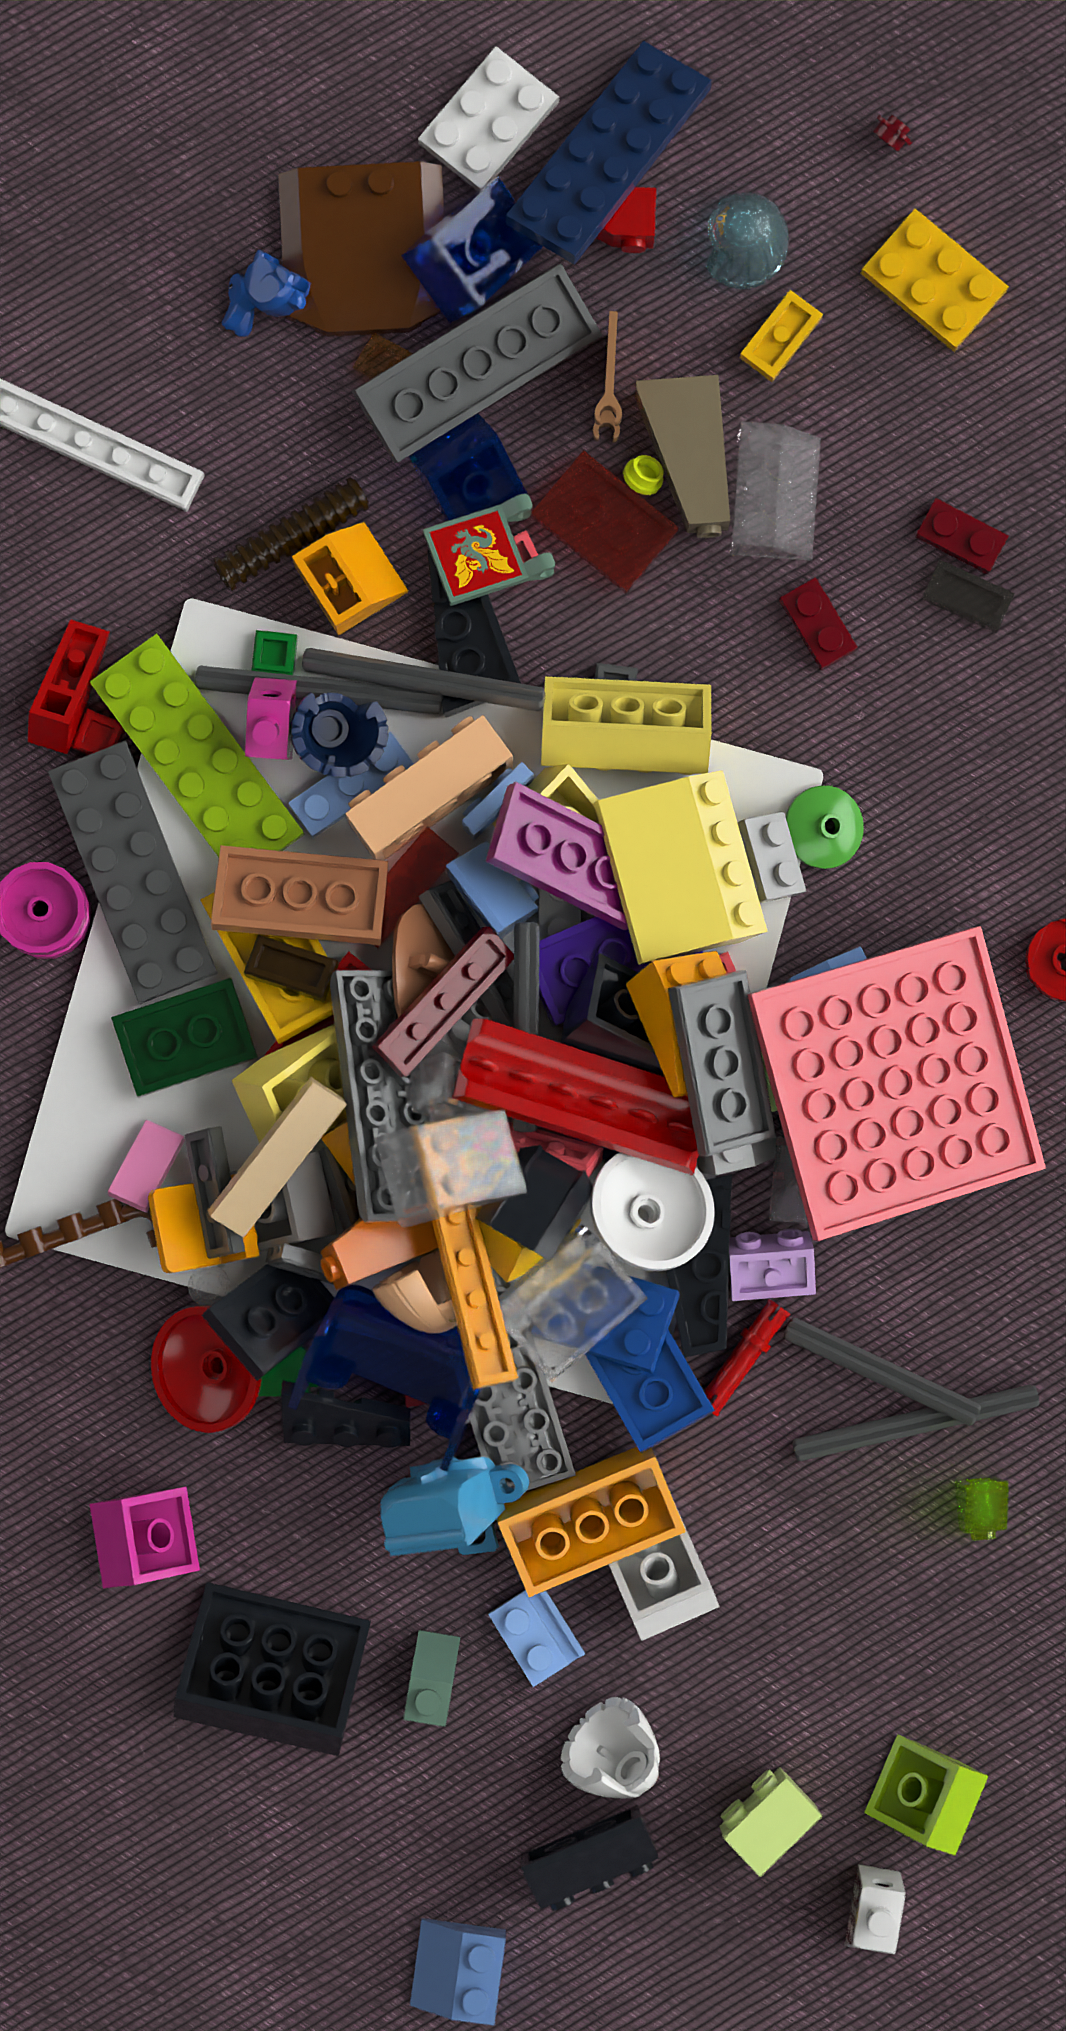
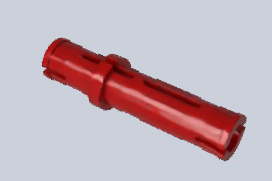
M769 1298L750 1328L746 1329L744 1327L740 1333L743 1336L704 1390L710 1402L717 1395V1398L712 1403V1407L715 1410L712 1414L717 1417L761 1353L769 1351L771 1348L769 1342L787 1317L791 1315L781 1307L770 1321L769 1318L779 1305Z

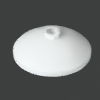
M620 1152L602 1167L594 1181L590 1196V1213L598 1237L615 1257L638 1269L664 1271L683 1265L703 1248L713 1227L714 1201L710 1187L697 1167L695 1168V1173L689 1175ZM638 1209H644L648 1213V1221H643L639 1217Z

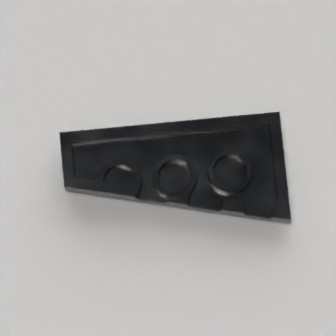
M428 549L439 670L521 684L489 595L486 594L450 606ZM442 695V708L445 718L485 703Z
M732 1174L706 1180L714 1201V1222L711 1234L703 1248L683 1265L665 1270L669 1288L678 1290L680 1294L674 1313L684 1358L726 1349Z

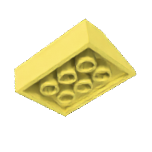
M723 770L689 776L594 802L599 824L603 828L605 846L611 859L610 864L618 886V893L638 965L741 943L768 932Z

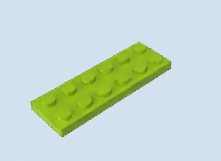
M157 633L90 681L92 687L218 857L220 845L283 851L305 835L249 757H245L244 750Z

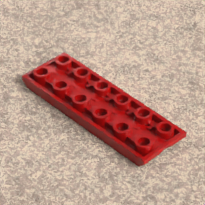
M473 1019L471 1021L452 1094L453 1099L689 1175L695 1173L699 1154L688 1095L674 1098L665 1077L488 1019Z

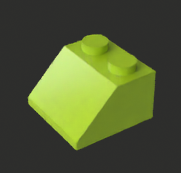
M897 1734L864 1813L927 1847L956 1855L988 1775L954 1758Z

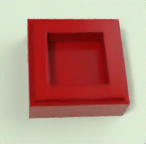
M87 709L71 747L79 752L90 755L120 743L125 730L118 721Z

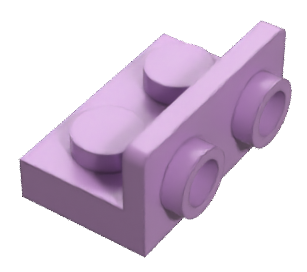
M784 1229L779 1231L778 1234L760 1235L755 1232H744L736 1237H729V1273L732 1301L815 1295L814 1247L810 1233L808 1231L802 1232L798 1229Z

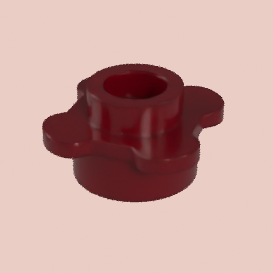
M892 114L887 120L878 115L877 119L880 123L873 132L897 152L900 151L905 143L909 146L913 143L906 136L911 129Z

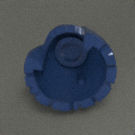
M308 693L296 707V712H294L290 725L292 737L290 739L296 754L300 756V760L310 769L323 775L339 778L360 775L369 770L370 765L377 763L384 753L383 748L387 746L389 726L386 724L387 718L378 702L356 705L350 698L339 693H324L315 698L313 693Z

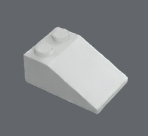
M687 1530L680 1535L609 1564L641 1641L719 1607L712 1586Z

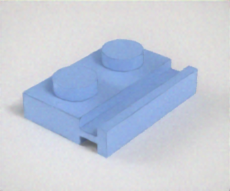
M523 762L514 770L510 767L506 769L492 784L495 788L484 799L478 797L463 812L465 816L462 820L463 830L475 840L498 818L507 785L518 782L527 787L534 780V773Z
M525 1590L488 1613L533 1687L577 1658L585 1655L584 1650L547 1591L529 1597Z

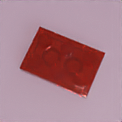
M584 450L531 512L533 519L626 594L679 532L678 526Z

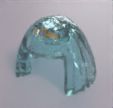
M735 193L718 201V208L712 212L708 222V234L714 248L707 261L706 269L719 283L723 282L727 287L745 289L747 286L750 289L765 284L766 279L771 280L782 268L789 248V230L781 210L772 200L765 196L762 197L761 194Z

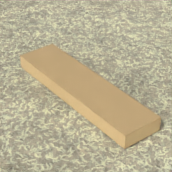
M310 1077L208 1209L210 1217L244 1238L347 1105L345 1100Z

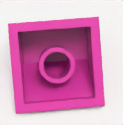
M187 1487L121 1497L90 1504L103 1588L137 1585L200 1570Z

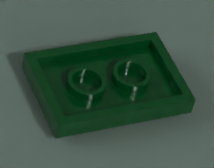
M232 978L111 1017L138 1098L258 1058Z

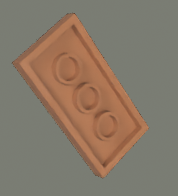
M220 845L211 928L212 930L380 945L388 861Z

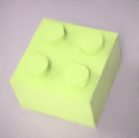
M781 1767L774 1773L770 1769L765 1771L752 1784L751 1788L754 1790V1793L743 1803L737 1799L721 1815L724 1821L719 1827L723 1838L759 1876H762L822 1817L815 1803Z

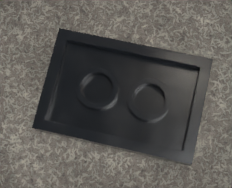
M266 1264L209 1307L201 1316L255 1380L258 1381L338 1318L345 1309L320 1280Z

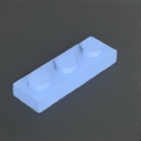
M391 731L388 733L387 746L383 748L384 753L375 765H370L369 770L353 777L346 776V778L330 777L327 775L288 803L313 839L346 816L345 813L351 809L348 803L365 790H369L373 794L385 785L382 779L392 770L401 765L408 769L414 764Z

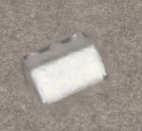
M741 421L737 445L730 555L812 561L820 437L782 424Z
M583 1224L567 1236L551 1261L542 1258L498 1297L506 1332L551 1383L648 1299L602 1241Z

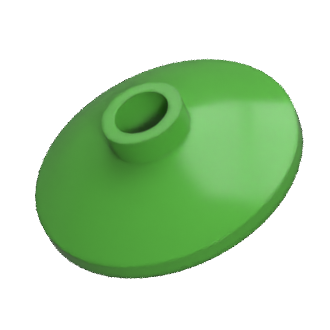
M833 786L809 788L801 792L792 801L786 813V821L796 856L800 861L811 867L828 869L840 866L852 858L861 844L864 830L862 814L853 798L839 788ZM828 819H831L835 825V830L832 834H829L825 829V822Z

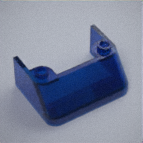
M355 1284L339 1289L302 1361L288 1407L294 1410L297 1409L310 1382L326 1389H338L348 1383L352 1373L430 1405L426 1415V1422L429 1428L436 1434L450 1439L440 1466L441 1470L448 1472L483 1389L473 1390L458 1325L442 1333L418 1331L406 1325L385 1309L371 1289Z

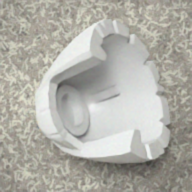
M612 1697L606 1699L605 1704L602 1702L598 1703L585 1713V1718L581 1717L579 1719L580 1724L575 1725L569 1733L568 1738L570 1741H566L562 1749L561 1760L564 1764L561 1765V1768L567 1780L577 1788L603 1797L634 1798L650 1789L656 1783L659 1775L658 1766L660 1761L658 1745L647 1719L630 1700Z

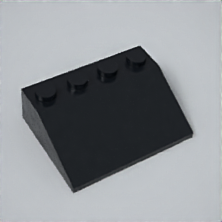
M207 1582L177 1688L173 1717L339 1756L371 1621Z

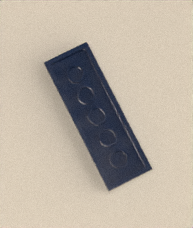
M643 41L507 213L506 225L575 265L711 90L712 80Z

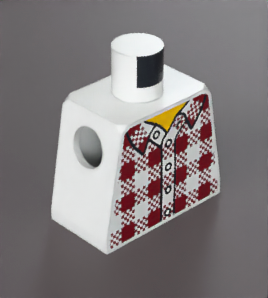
M858 1864L845 1946L895 1954L905 1899L904 1885L899 1871ZM874 1883L885 1884V1885H888L889 1887L879 1886V1885H876V1884H874Z

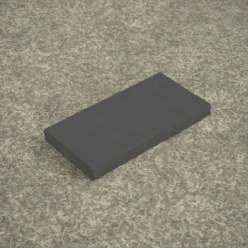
M746 970L734 971L668 988L699 1156H710L776 1137L760 1044L747 995L750 994Z

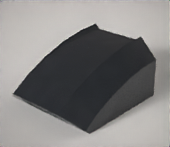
M541 1145L523 1147L519 1149L476 1216V1219L551 1261L583 1214L590 1200L593 1186L585 1170L579 1171L544 1151Z

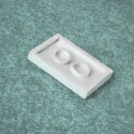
M496 46L420 135L418 143L482 194L559 103V96Z

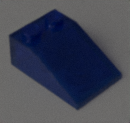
M499 177L490 181L425 233L401 255L449 323L480 308L543 247L506 225V215L516 201Z

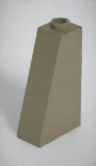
M719 375L636 381L635 400L659 462L663 467L665 478L686 532L697 533L698 538L721 536V531L729 529L730 509Z

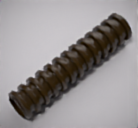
M348 477L345 485L342 486L338 483L335 485V491L330 492L327 490L324 492L325 497L321 499L318 497L313 498V504L308 506L305 503L302 505L303 510L300 512L293 510L290 512V518L286 519L284 516L280 518V524L276 526L273 523L268 525L270 530L265 533L263 530L258 531V537L255 539L251 536L248 537L245 545L242 546L238 543L235 545V551L230 552V550L224 552L225 557L221 559L218 556L213 558V565L226 587L232 591L237 588L235 584L240 581L242 584L248 582V576H258V570L262 568L265 571L270 569L269 564L273 561L275 564L280 563V557L283 555L287 558L290 557L293 549L296 548L300 551L303 549L302 544L305 542L308 544L313 543V537L316 535L321 538L325 536L324 531L326 529L335 530L336 523L345 524L347 522L346 517L351 515L355 518L358 516L357 511L361 508L364 511L368 510L369 501L358 482Z

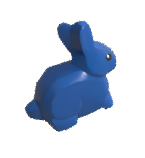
M258 249L252 263L247 267L245 275L237 273L230 280L228 291L230 305L222 320V325L228 330H233L238 336L245 337L251 333L255 308L274 317L287 316L295 310L304 309L306 305L305 297L310 290V282L281 266L279 260L272 255Z

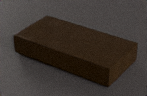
M258 934L244 970V975L248 978L325 1002L330 989L332 973L337 970L339 963L336 959Z

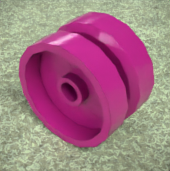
M29 862L13 869L0 882V934L20 952L37 959H56L72 952L85 939L91 925V903L85 888L64 868L49 862ZM46 903L48 905L46 915L42 917L36 916L35 911H41L39 905Z

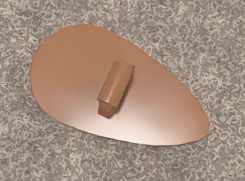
M423 903L411 906L401 914L394 929L392 973L394 1003L398 1018L455 957Z

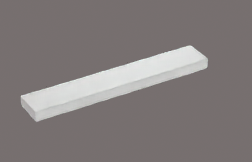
M0 379L1 427L179 509L188 511L205 476L202 471Z

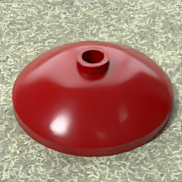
M199 1305L175 1313L163 1324L156 1336L152 1349L151 1374L161 1403L174 1419L192 1430L213 1433L237 1425L249 1414L257 1400L261 1378L258 1381L255 1380L201 1316L211 1306ZM220 1359L223 1363V1369L220 1366Z

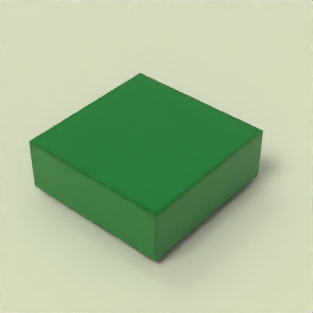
M256 630L251 671L294 675L298 635Z

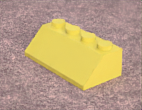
M545 676L541 766L569 764L571 767L595 768L602 771L617 769L636 770L643 773L653 771L676 772L684 775L708 773L711 745V685Z

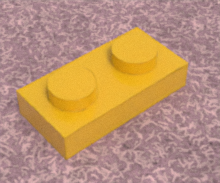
M790 290L741 352L740 359L773 382L820 322L823 314Z

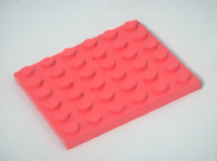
M981 926L972 927L747 994L758 1041L813 1240L827 1239L1046 1169Z

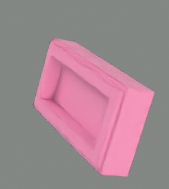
M146 1120L108 1189V1195L147 1213L150 1208L149 1192L161 1187L185 1142L184 1136Z

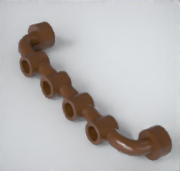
M113 1199L97 1205L96 1208L99 1213L97 1215L83 1219L81 1212H77L56 1220L59 1226L56 1230L44 1234L41 1226L20 1233L17 1235L20 1243L4 1248L2 1241H0V1268L135 1218H146L153 1226L150 1208L145 1213L130 1205H122L121 1201ZM153 1227V1230L146 1232L151 1248L157 1247Z

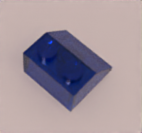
M479 413L408 456L425 489L446 521L500 505L515 496L527 494L497 433Z

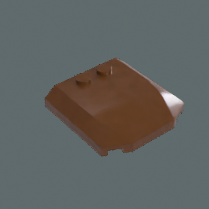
M416 161L301 167L278 174L283 267L310 282V290L305 297V308L295 310L290 315H287L286 319L293 322L296 320L314 328L318 333L331 337L407 333L419 328L423 322L433 316L449 311L442 165Z

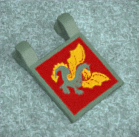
M521 494L500 505L423 529L424 538L450 606L527 581L546 579L554 574L555 561L550 553L540 554L523 563L508 522L525 520L531 516L533 504L528 494Z

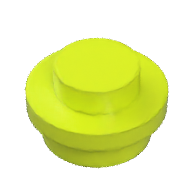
M640 455L631 459L624 467L623 476L625 482L632 490L639 494H655L663 484V467L651 456Z

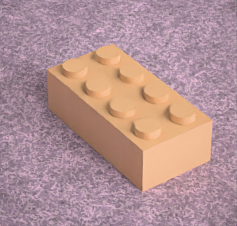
M484 715L476 720L472 716L465 718L451 730L454 735L441 745L437 740L430 743L417 754L420 760L408 769H405L403 765L395 768L382 779L385 785L373 794L369 790H365L348 803L351 808L345 813L348 823L374 860L385 861L491 785L509 767L513 769L512 753Z

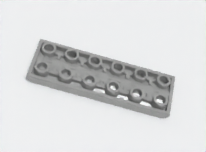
M490 1266L518 1379L473 1390L458 1325L443 1332L481 1457L489 1458L495 1466L506 1464L520 1466L528 1475L529 1486L527 1490L575 1476L576 1474L516 1280L514 1279L506 1283ZM505 1478L506 1484L511 1488H515L514 1482L509 1478Z

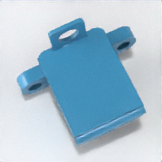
M486 1457L463 1460L447 1458L433 1460L425 1465L411 1466V1477L398 1480L389 1488L381 1500V1522L386 1537L385 1548L390 1552V1556L458 1548L459 1553L462 1555L495 1551L499 1544L493 1522L505 1511L504 1503L518 1500L527 1491L529 1486L527 1473L515 1464L495 1466ZM505 1478L511 1479L515 1484V1488L509 1487L505 1482ZM485 1530V1540L482 1543H472Z

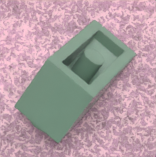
M419 1630L403 1720L446 1727L460 1636Z

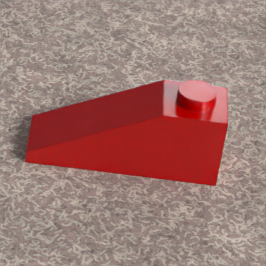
M635 187L596 239L611 247H621V250L626 253H642L646 248H653L655 239L656 188Z
M70 619L29 711V743L61 753H68L81 724L93 688L90 681L97 676L110 631Z

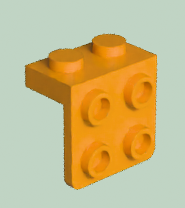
M194 1183L159 1188L149 1192L148 1200L161 1268L165 1273H175L260 1256L257 1243L258 1236L253 1225L243 1238L244 1252L208 1259Z

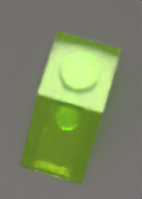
M998 1477L955 1480L960 1532L964 1534L970 1533L971 1540L996 1539V1531L1007 1530L1009 1495L1007 1480Z

